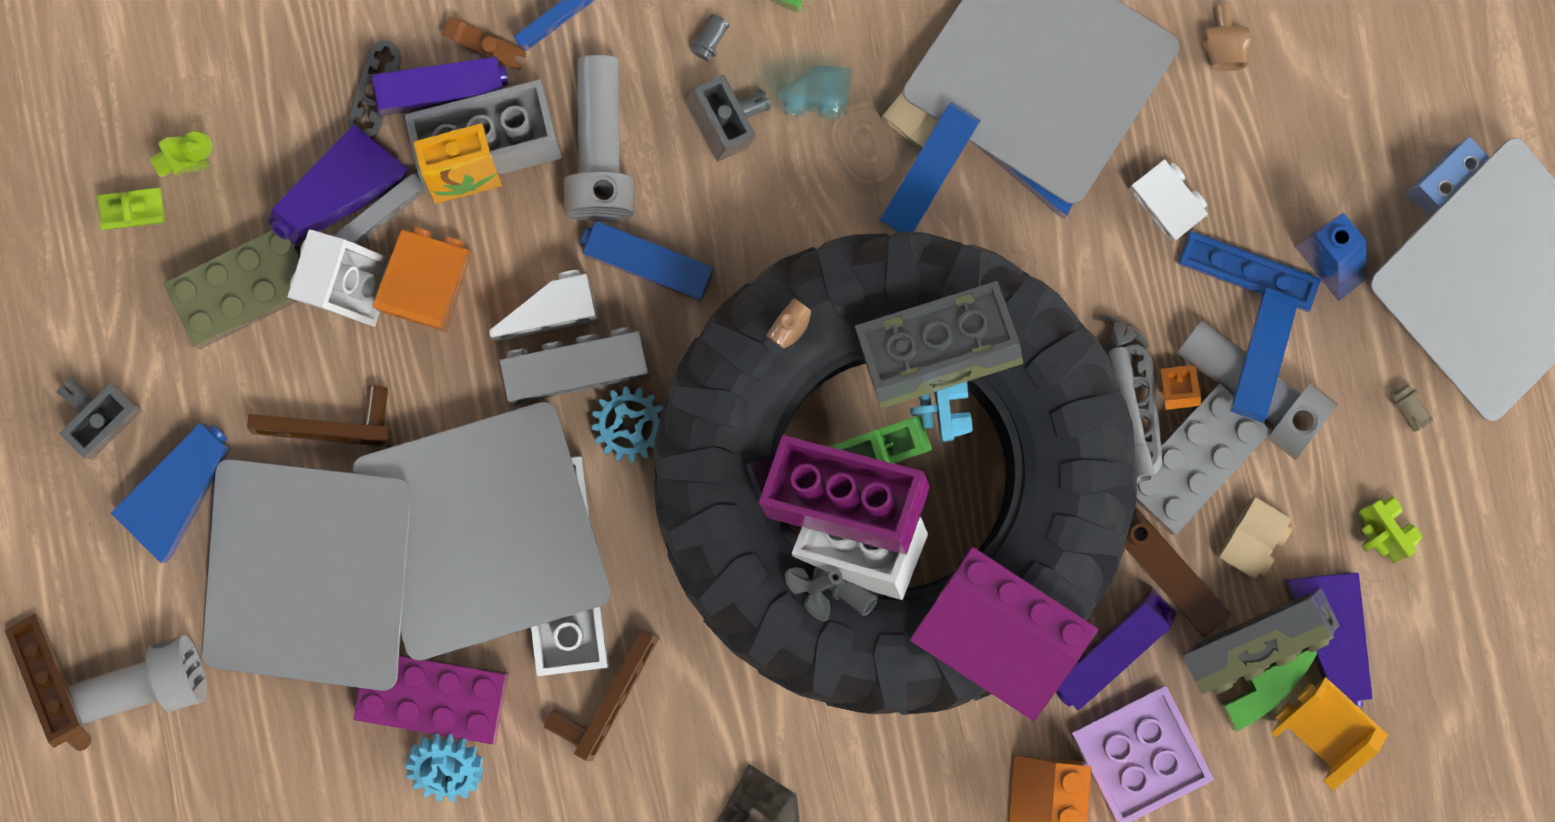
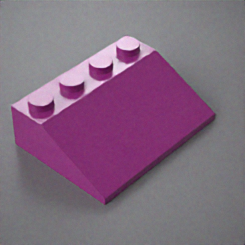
M970 547L910 638V641L1035 722L1097 633L1098 628L974 547Z

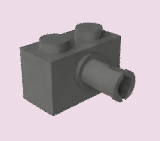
M724 75L693 88L685 101L717 162L747 149L756 137L747 118L771 108L769 98L762 100V97L766 96L765 91L762 89L737 100Z
M74 377L64 382L73 393L66 386L63 387L62 385L57 390V393L78 412L77 416L59 434L85 459L93 460L142 411L119 386L109 384L94 399Z

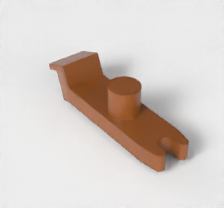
M449 16L441 34L488 58L497 57L499 63L510 68L520 70L522 66L515 61V57H527V53L519 47L469 26Z

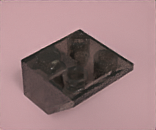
M749 764L717 822H800L797 794Z

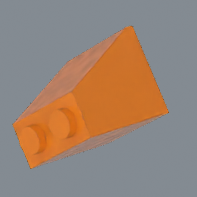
M412 226L410 232L401 229L372 307L381 313L447 333L472 253L464 249L465 242L450 237H445L444 242L431 239L432 232Z
M1014 755L1009 822H1087L1092 766L1085 761Z

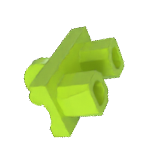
M192 131L181 137H167L158 142L162 151L150 158L153 167L160 177H165L171 172L175 175H181L186 172L203 171L210 166L206 159L212 151V142L208 135L202 131Z
M161 188L97 195L102 231L165 223Z
M1392 496L1383 501L1378 500L1357 512L1366 524L1362 531L1368 540L1361 545L1363 550L1367 552L1375 548L1381 558L1387 555L1393 564L1416 553L1417 551L1414 547L1422 539V534L1416 526L1410 523L1401 529L1394 520L1395 517L1403 512L1402 506L1395 497Z

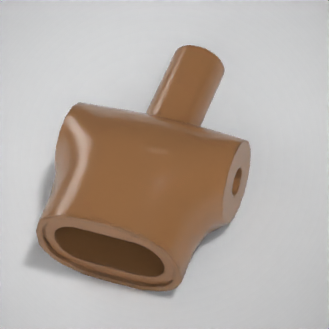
M1218 5L1215 7L1218 26L1205 28L1202 36L1203 47L1208 53L1211 68L1215 71L1243 69L1248 65L1247 50L1250 45V30L1244 26H1232L1229 5Z
M793 298L777 317L766 336L783 349L794 344L807 329L811 310Z

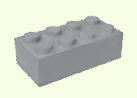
M541 79L405 114L418 175L426 194L430 192L422 177L413 142L480 123L483 124L490 153L499 175L562 158Z
M631 327L612 330V337L599 339L597 334L576 338L577 344L565 346L562 341L541 345L542 351L530 353V350L527 348L507 352L508 358L500 360L508 402L515 405L650 377L642 335L639 331L633 332Z
M1220 383L1214 385L1201 399V406H1195L1161 442L1162 466L1155 474V478L1146 483H1137L1136 503L1171 535H1176L1272 432L1264 423L1230 412L1234 396Z

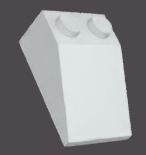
M309 229L307 237L301 246V256L296 271L291 277L290 290L287 297L375 327L380 312L372 306L390 258L345 239Z
M579 270L559 273V280L551 281L489 330L490 337L499 342L598 321L589 277L587 274L581 275Z
M920 517L909 551L905 555L802 527L792 555L827 572L839 570L842 573L843 579L862 588L903 600L928 533Z

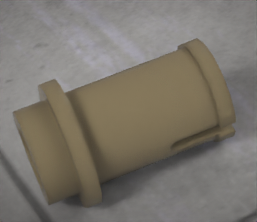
M1407 385L1392 395L1395 401L1393 406L1399 407L1411 425L1412 430L1416 432L1420 430V426L1424 428L1430 424L1433 418L1428 414L1416 396L1418 393L1417 389L1412 390L1410 385Z

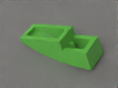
M921 415L829 446L893 464L932 450L927 432L923 429Z
M1307 647L1302 649L1300 654L1296 655L1297 658L1285 665L1278 667L1276 662L1271 664L1270 667L1264 670L1265 673L1248 680L1251 690L1220 704L1232 730L1239 731L1276 707L1294 689L1307 672L1317 652H1310Z

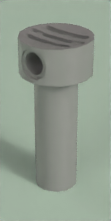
M609 55L583 56L577 59L578 173L564 178V214L571 219L584 221L626 219L634 215L633 177L620 173L619 59ZM595 194H599L604 200L597 198Z
M1202 320L1177 354L1190 364L1196 365L1198 370L1217 384L1223 385L1234 396L1246 352ZM1278 377L1266 419L1275 427L1268 440L1296 460L1339 404L1311 383L1301 394ZM1301 412L1309 414L1313 419V426L1307 431L1296 429L1293 425V418L1296 414Z
M186 635L148 646L146 662L68 685L83 724L157 701L169 713L205 702L207 697L206 677L200 656L191 639Z

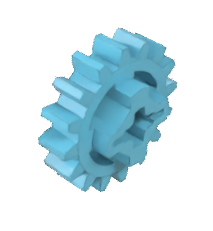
M628 386L624 387L623 395L618 396L614 390L610 391L612 400L608 403L606 400L600 399L599 402L604 407L603 411H593L592 414L600 419L599 424L591 426V430L600 431L601 433L595 439L596 444L604 442L607 444L604 449L606 455L615 450L617 452V461H621L624 454L629 456L631 463L635 462L636 454L641 453L645 459L649 458L647 449L649 447L654 449L660 420L658 414L661 413L663 406H652L655 399L653 394L646 399L642 398V388H638L635 395L630 394ZM625 402H638L645 406L646 409L636 412L628 409ZM614 408L617 414L614 425L606 429L608 414ZM628 415L631 419H639L644 416L635 425V433L631 434L628 430H620L615 433L624 424L623 418ZM653 420L651 435L645 442L642 436L644 426ZM620 437L629 439L634 448L620 447L613 440Z
M436 733L434 734L433 741L422 737L420 745L413 744L405 768L408 769L406 777L407 779L414 780L412 786L414 789L424 788V797H428L433 793L439 802L443 796H448L451 802H455L456 795L458 794L466 799L468 798L469 790L476 792L478 783L482 779L484 768L481 766L483 758L476 756L477 748L475 746L465 747L466 739L463 738L459 742L453 741V734H449L445 740L441 739L439 734Z

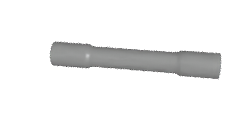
M1118 347L1108 351L1107 356L1120 392L1126 400L1133 422L1137 483H1146L1155 478L1153 464L1144 436L1128 349Z

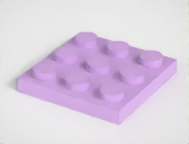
M1166 685L1071 732L1086 763L1092 766L1091 773L1116 822H1133L1214 780Z

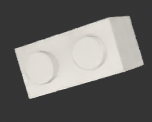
M1164 159L1128 190L1167 239L1173 243L1208 215L1204 209L1207 207V203L1196 190L1191 192L1183 183V180L1186 178L1180 168L1173 162L1169 165Z

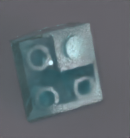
M814 66L778 91L777 108L784 109V114L791 116H804L805 111L819 112L818 117L839 119L840 114H847L851 68Z

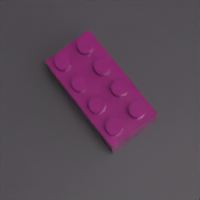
M782 435L759 500V505L767 518L907 555L930 485L924 471Z
M399 654L396 684L391 689L385 691L359 688L353 720L430 734L438 733L441 736L453 734V738H464L469 741L493 745L497 741L509 673L431 659L414 660L409 655Z

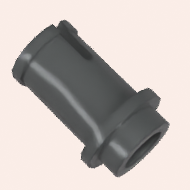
M710 14L698 39L692 40L691 44L693 47L691 52L705 61L715 57L717 54L715 49L729 28V23L717 15Z
M842 579L841 583L829 588L833 593L834 599L839 600L841 598L860 612L862 616L868 615L878 601L876 595L846 579Z

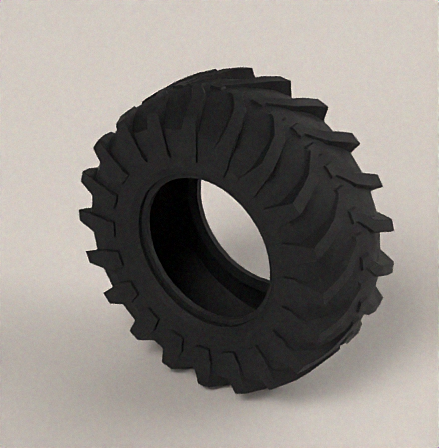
M898 232L892 235L880 233L844 236L825 242L818 249L811 247L785 257L761 272L751 284L746 283L718 307L704 326L700 336L694 338L672 377L666 404L662 407L654 446L655 479L653 480L658 525L668 550L667 556L687 598L704 618V623L723 644L741 660L757 669L759 674L801 697L825 702L827 706L859 713L877 715L899 712L901 715L949 710L968 703L972 699L977 701L992 695L910 641V638L953 572L931 583L907 588L903 600L867 590L871 594L876 595L878 601L872 611L866 616H862L860 612L841 598L839 600L834 599L833 593L826 589L821 593L830 602L831 612L827 621L818 620L807 611L804 606L805 599L809 594L807 591L795 594L786 584L785 571L788 568H802L810 580H813V572L816 566L792 555L798 538L789 523L766 517L759 505V498L756 495L746 465L776 454L781 437L785 435L794 414L813 391L837 374L866 364L856 333V325L998 281L1020 342L1023 364L967 381L968 392L985 409L996 429L1005 462V489L1001 509L990 534L978 551L1086 621L1090 616L1091 610L1096 607L1115 577L1124 552V545L1137 499L1134 430L1126 400L1120 392L1105 350L1095 336L1084 327L1065 300L1044 282L1029 276L1028 273L996 252L976 245H962L961 242L929 233ZM795 298L811 310L810 321L799 340L783 349L769 339L766 334L784 308Z

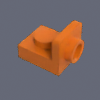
M1196 365L1160 369L1162 395L1164 396L1166 410L1201 406Z

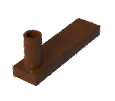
M376 385L367 387L363 424L249 414L247 428L252 435L391 447L392 432L389 427L384 426L388 388Z
M1138 509L1135 510L1124 549L1201 635L1207 637L1231 613Z
M34 614L4 630L48 743L53 748L64 742H67L77 751L88 748L91 743V735L83 726L42 620Z
M645 630L640 631L588 728L555 709L548 716L544 728L576 745L577 749L574 755L585 761H593L656 646L659 637Z

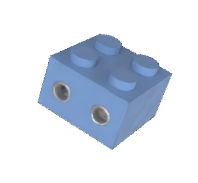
M1468 137L1455 145L1406 194L1430 218L1489 156L1471 137Z

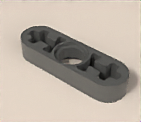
M377 42L369 51L349 115V129L353 125L360 129L355 122L357 119L363 120L366 113L365 108H359L361 102L376 108V102L366 97L365 88L372 82V75L374 74H370L371 69L379 71L380 61L376 58L377 53L383 54L385 49H390V55L394 58L393 63L387 62L383 72L399 71L401 54L398 48L391 42ZM371 110L369 121L374 126L372 129L366 128L364 132L371 139L375 138L380 132L384 116L378 117V113Z

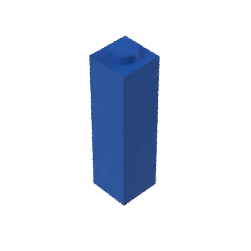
M595 221L593 228L586 227L580 242V246L585 248L583 251L585 257L699 302L703 299L714 268L710 265L598 221Z

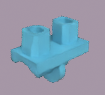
M967 382L934 392L936 405H931L929 393L919 397V407L910 408L911 416L922 415L923 429L934 428L933 414L937 413L940 443L950 442L956 436L973 431L970 412L951 414L949 400L968 398Z

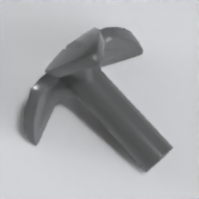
M1108 314L1095 316L1094 320H1102L1113 326V335L1104 347L1106 354L1111 349L1122 347L1123 344L1129 343L1133 339L1139 342L1145 349L1148 348V343L1143 334L1136 327L1128 325L1123 319Z
M799 567L788 568L785 571V580L789 589L795 594L807 591L809 594L804 602L805 608L816 619L827 621L831 612L830 602L821 592L841 583L843 579L842 573L839 570L827 572L815 567L813 580H810L804 569Z

